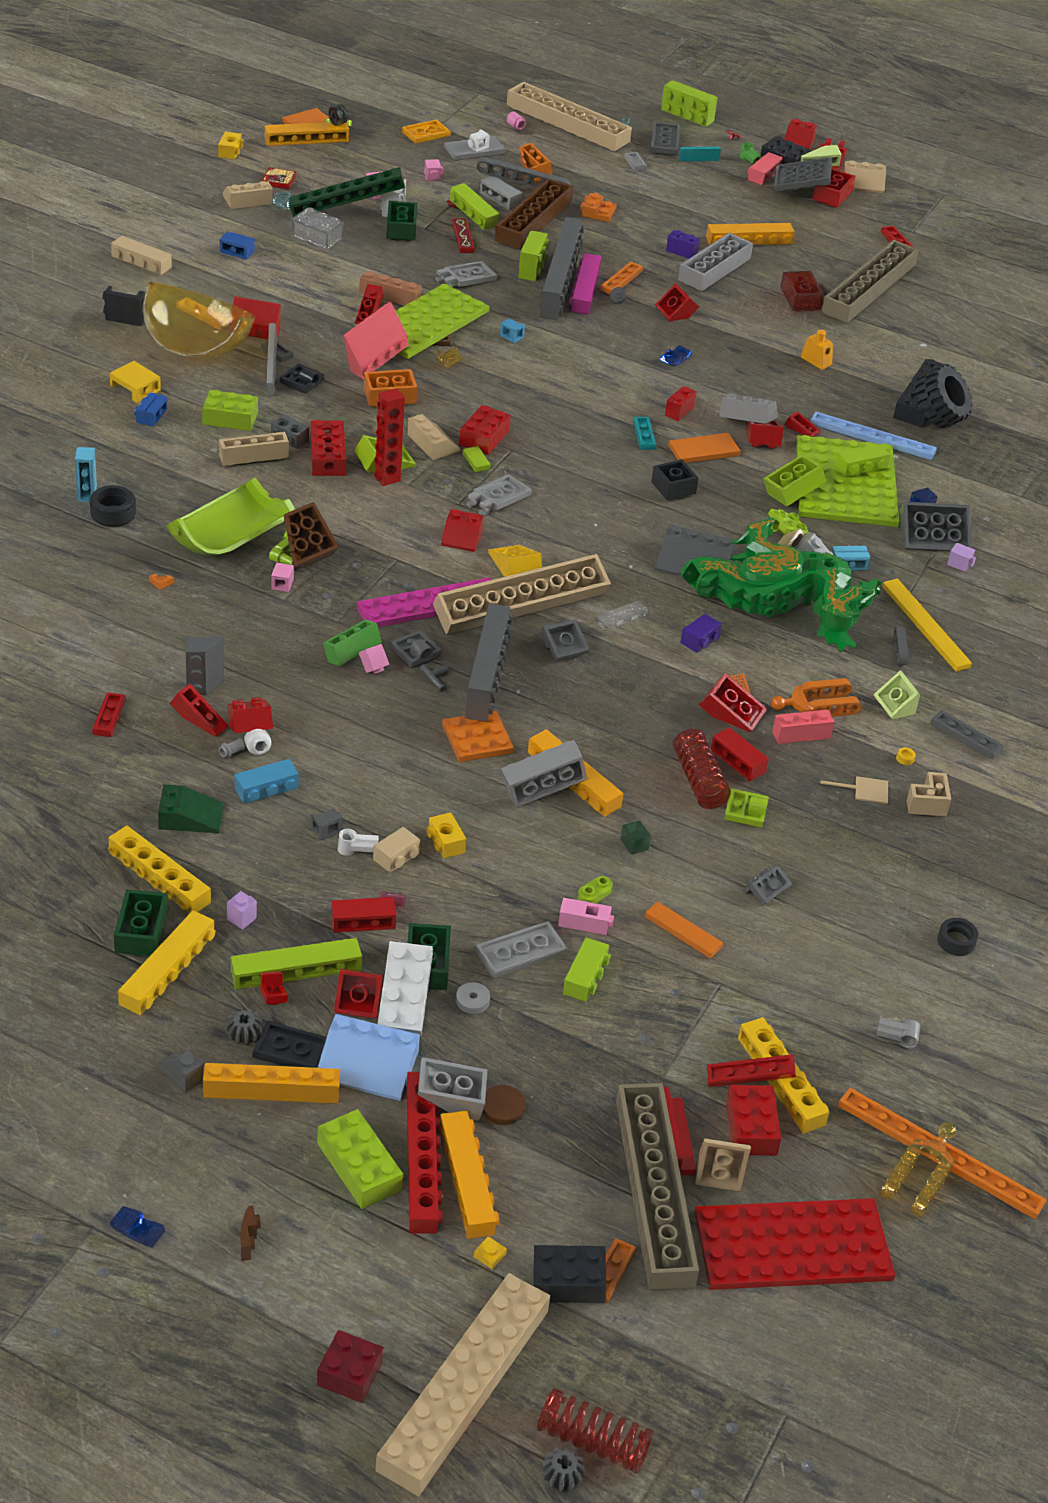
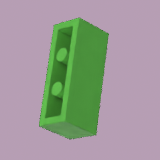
M365 619L323 642L328 662L342 666L347 661L359 657L358 652L382 643L377 623Z

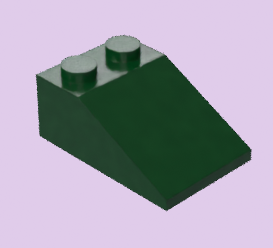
M163 784L158 810L159 829L219 833L224 803L182 785Z

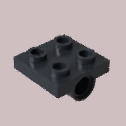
M299 363L280 376V383L305 394L324 380L323 373Z

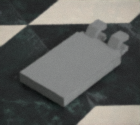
M483 261L437 270V274L441 277H436L435 280L438 283L447 282L449 283L447 285L454 288L455 286L461 287L496 281L498 275Z
M508 474L473 489V492L467 496L471 501L466 502V505L473 508L479 503V506L483 509H479L478 513L480 515H487L491 510L497 511L530 496L532 489Z

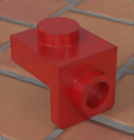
M281 971L261 974L260 993L266 1004L278 1005L280 1003H287L288 994L282 985L283 973Z

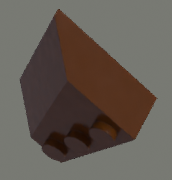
M314 502L283 515L294 567L304 568L332 556L339 548Z

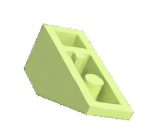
M837 145L823 146L802 155L801 161L831 157L832 167L840 166L841 152Z

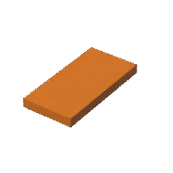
M729 433L669 440L668 443L677 460L683 459L685 463L740 456L741 452Z

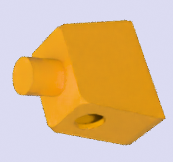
M818 330L816 334L806 339L800 355L801 358L821 370L831 366L833 358V343L825 338L826 331Z

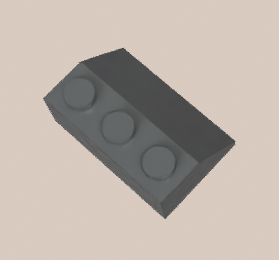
M223 636L185 638L186 686L191 684L200 695H207L224 682Z

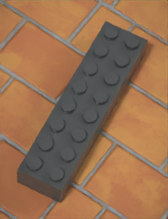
M488 605L468 685L465 718L488 722L489 714L493 715L499 682L501 681V674L511 637L510 627L513 614H510L509 606Z

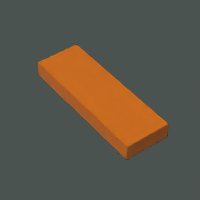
M615 1238L606 1254L605 1303L609 1302L637 1250L636 1246L618 1238Z

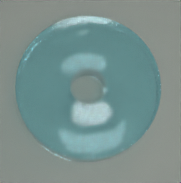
M289 192L276 193L273 196V204L278 208L289 209V197L294 196V194Z

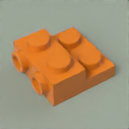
M590 193L589 196H585L580 210H582L583 217L609 222L616 210L617 204L603 201L604 196Z

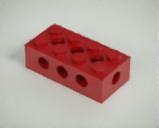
M311 420L312 476H346L344 421Z

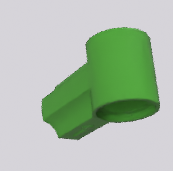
M749 142L742 143L740 159L748 160L750 163L755 164L756 161L762 158L753 149V144Z

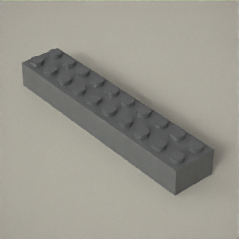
M565 217L542 292L541 318L558 320L559 315L563 313V307H565L572 276H574V270L576 269L583 244L582 234L585 225H582L583 219Z

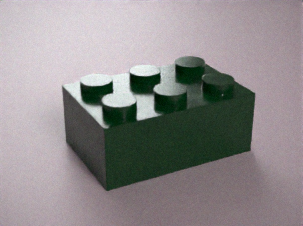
M389 201L386 238L392 240H415L417 202Z
M126 889L114 932L115 953L151 956L160 946L169 911L168 893Z
M409 923V944L433 946L428 989L447 990L451 926Z

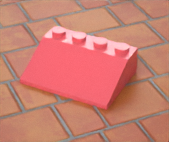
M391 302L382 306L343 335L350 371L364 379V372H374L408 346L407 333Z

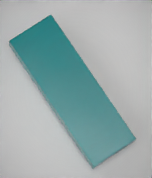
M680 147L679 161H719L721 148Z
M633 417V425L640 450H656V441L649 417Z

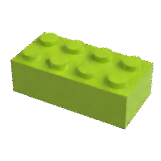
M672 80L664 85L661 110L707 127L714 122L718 97Z
M358 1109L318 1126L317 1144L361 1209L402 1191V1171Z

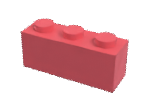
M768 152L749 167L748 180L763 185L776 174V167L782 164L783 157Z
M829 710L775 715L772 732L778 744L830 739L834 720Z

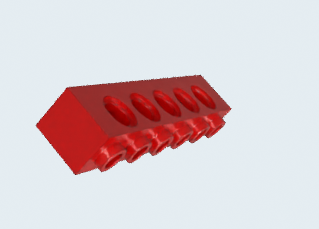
M397 388L379 393L377 401V441L375 444L374 477L382 486L401 481L405 397Z

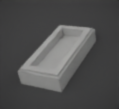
M638 152L625 154L624 158L634 171L647 170V164Z

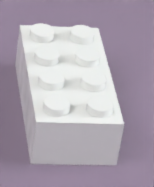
M389 942L378 1018L379 1025L422 1036L433 946Z

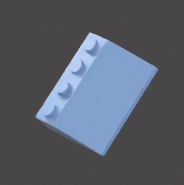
M335 1014L318 1068L340 1069V1086L400 1101L407 1083V1072L412 1071L419 1052L420 1034Z

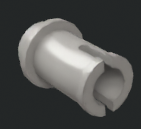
M238 738L228 744H221L219 752L222 757L229 758L231 754L244 750L245 744L241 738Z

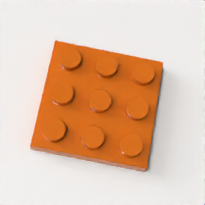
M497 710L493 711V715L489 714L488 722L467 719L465 716L442 719V726L458 762L512 754L514 752L512 742Z

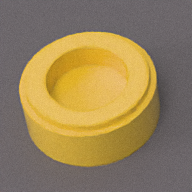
M907 747L900 748L896 755L897 761L903 765L913 764L916 753Z

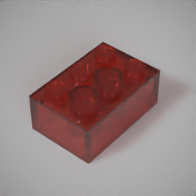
M783 272L780 288L792 310H821L824 293L812 272Z

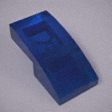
M678 345L674 350L669 349L664 353L660 360L671 366H676L691 356V350Z
M122 1206L109 1222L110 1226L118 1232L150 1248L154 1247L166 1231L163 1224L145 1219L141 1211Z

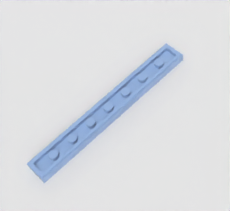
M815 412L810 421L813 425L876 444L893 445L895 450L929 460L933 459L937 447L819 412Z

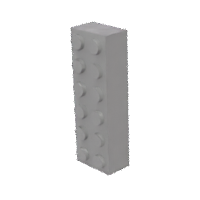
M728 233L680 264L678 280L697 290L703 291L751 259L753 243Z

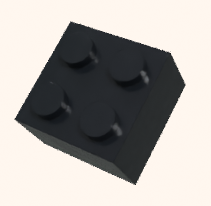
M681 459L653 466L651 482L668 501L696 494L699 477Z

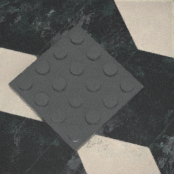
M832 158L777 165L774 190L784 192L787 189L798 190L801 187L812 188L815 185H828L831 181Z

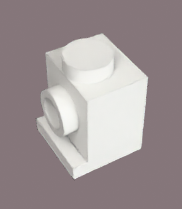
M481 129L479 132L471 134L468 140L469 147L476 152L489 148L490 135Z

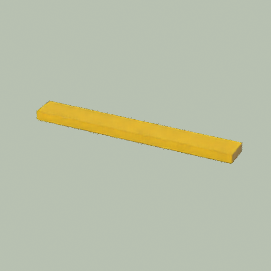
M898 578L883 582V589L956 672L971 668L972 662Z

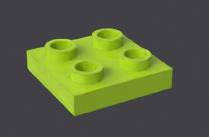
M772 508L768 512V515L774 518V523L771 526L773 533L785 535L799 528L804 535L809 532L807 526L800 522L799 516L795 513H786L781 509L775 510Z
M731 788L724 820L762 828L769 796Z

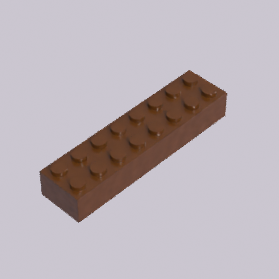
M548 178L496 225L495 241L502 245L511 246L514 249H522L530 231L540 232L572 202L574 186Z

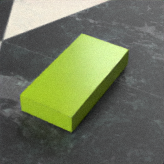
M478 446L463 449L464 457L475 472L490 469L491 464Z

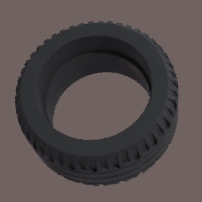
M118 485L103 486L95 490L90 496L91 517L103 526H122L132 521L136 515V498L133 492L125 487Z

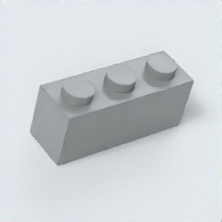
M494 176L481 180L480 193L504 208L511 210L521 203L522 192Z

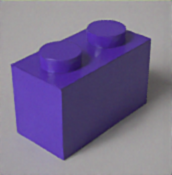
M673 230L668 235L666 251L690 259L698 253L700 238L683 233L680 230Z
M703 614L682 629L680 643L698 653L703 648H707L710 643L719 639L722 623L707 614Z

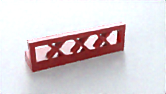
M663 1087L680 1175H695L696 1165L682 1098H671L669 1087Z

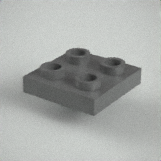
M421 630L390 642V648L410 668L441 656V649Z

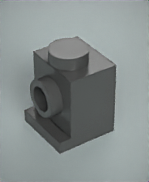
M334 808L318 815L315 813L311 814V829L320 840L338 834L342 830L343 817Z

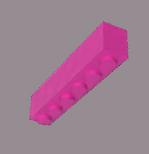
M584 253L583 259H580L569 300V306H572L571 312L589 314L600 272L602 256Z

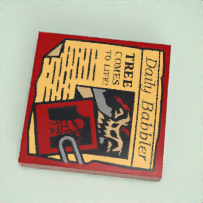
M268 167L262 181L269 182L271 187L290 189L296 177V171Z

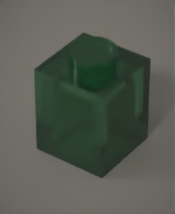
M639 820L622 825L620 839L630 854L633 855L649 850L651 835Z

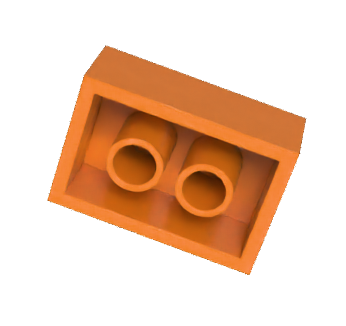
M411 369L364 372L363 389L369 406L377 407L379 393L396 388L405 397V405L417 403L418 387Z

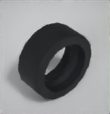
M949 918L941 924L937 940L939 946L947 953L955 956H965L971 954L975 949L979 933L973 923L968 920ZM958 932L965 935L969 940L965 942L956 941L950 938L947 933Z

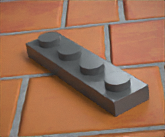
M943 710L931 719V725L992 760L1003 750L1004 745Z

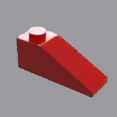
M191 684L179 691L169 703L182 718L214 737L229 726Z

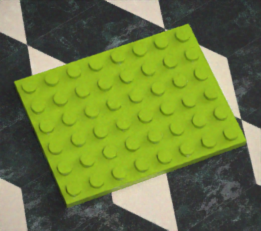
M797 435V457L804 454L822 465L826 482L820 485V487L798 499V516L898 527L899 513L893 445L881 444L890 454L887 468L845 477L835 466L838 452L876 445V443Z

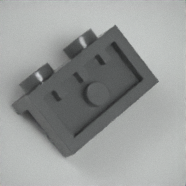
M777 865L773 869L770 867L764 869L759 873L761 875L760 878L754 876L746 882L748 887L743 891L746 894L751 890L763 906L791 886L792 883Z

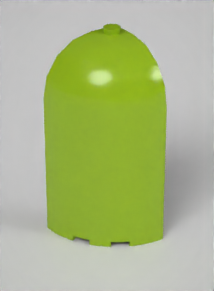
M255 477L182 518L174 520L166 525V528L187 550L201 555L217 556L234 550L284 522L283 515L295 510L289 498L282 500L276 497L270 498L269 493Z

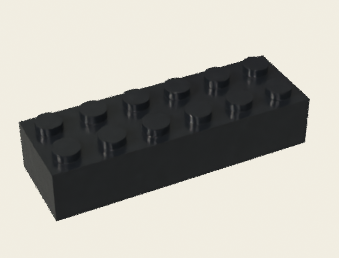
M925 359L898 399L894 411V419L921 428L924 427L929 418H926L917 400L916 383L923 373L943 363L937 362L934 359Z

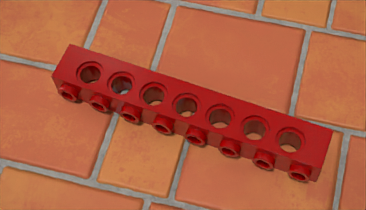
M407 1072L409 1233L437 1234L438 1224L443 1223V1210H438V1205H442V1190H438V1186H441L442 1175L441 1172H437V1167H441V1153L436 1152V1148H440V1135H436V1130L440 1129V1117L435 1116V1112H439V1106L418 1095L420 1072Z

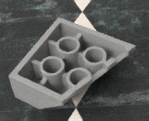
M727 394V396L722 397L720 417L766 424L778 416L776 401L763 398L753 399L750 396L737 397L735 394Z

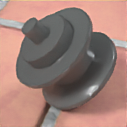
M621 287L612 289L610 293L612 301L616 304L623 303L626 299L624 289Z

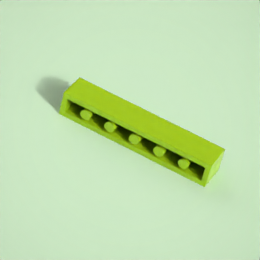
M357 938L231 956V973L235 990L260 986L261 974L265 972L281 971L283 973V982L339 974L342 968L362 971V954Z

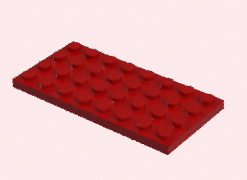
M875 1198L695 1206L694 1214L710 1290L894 1281L895 1272Z

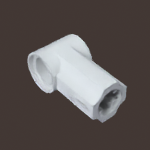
M343 829L339 833L338 852L345 856H350L355 851L374 852V845L378 843V836L361 835L352 829Z

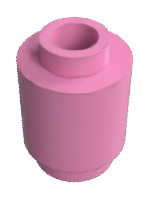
M513 111L507 115L506 122L513 128L522 130L525 127V119L518 113Z

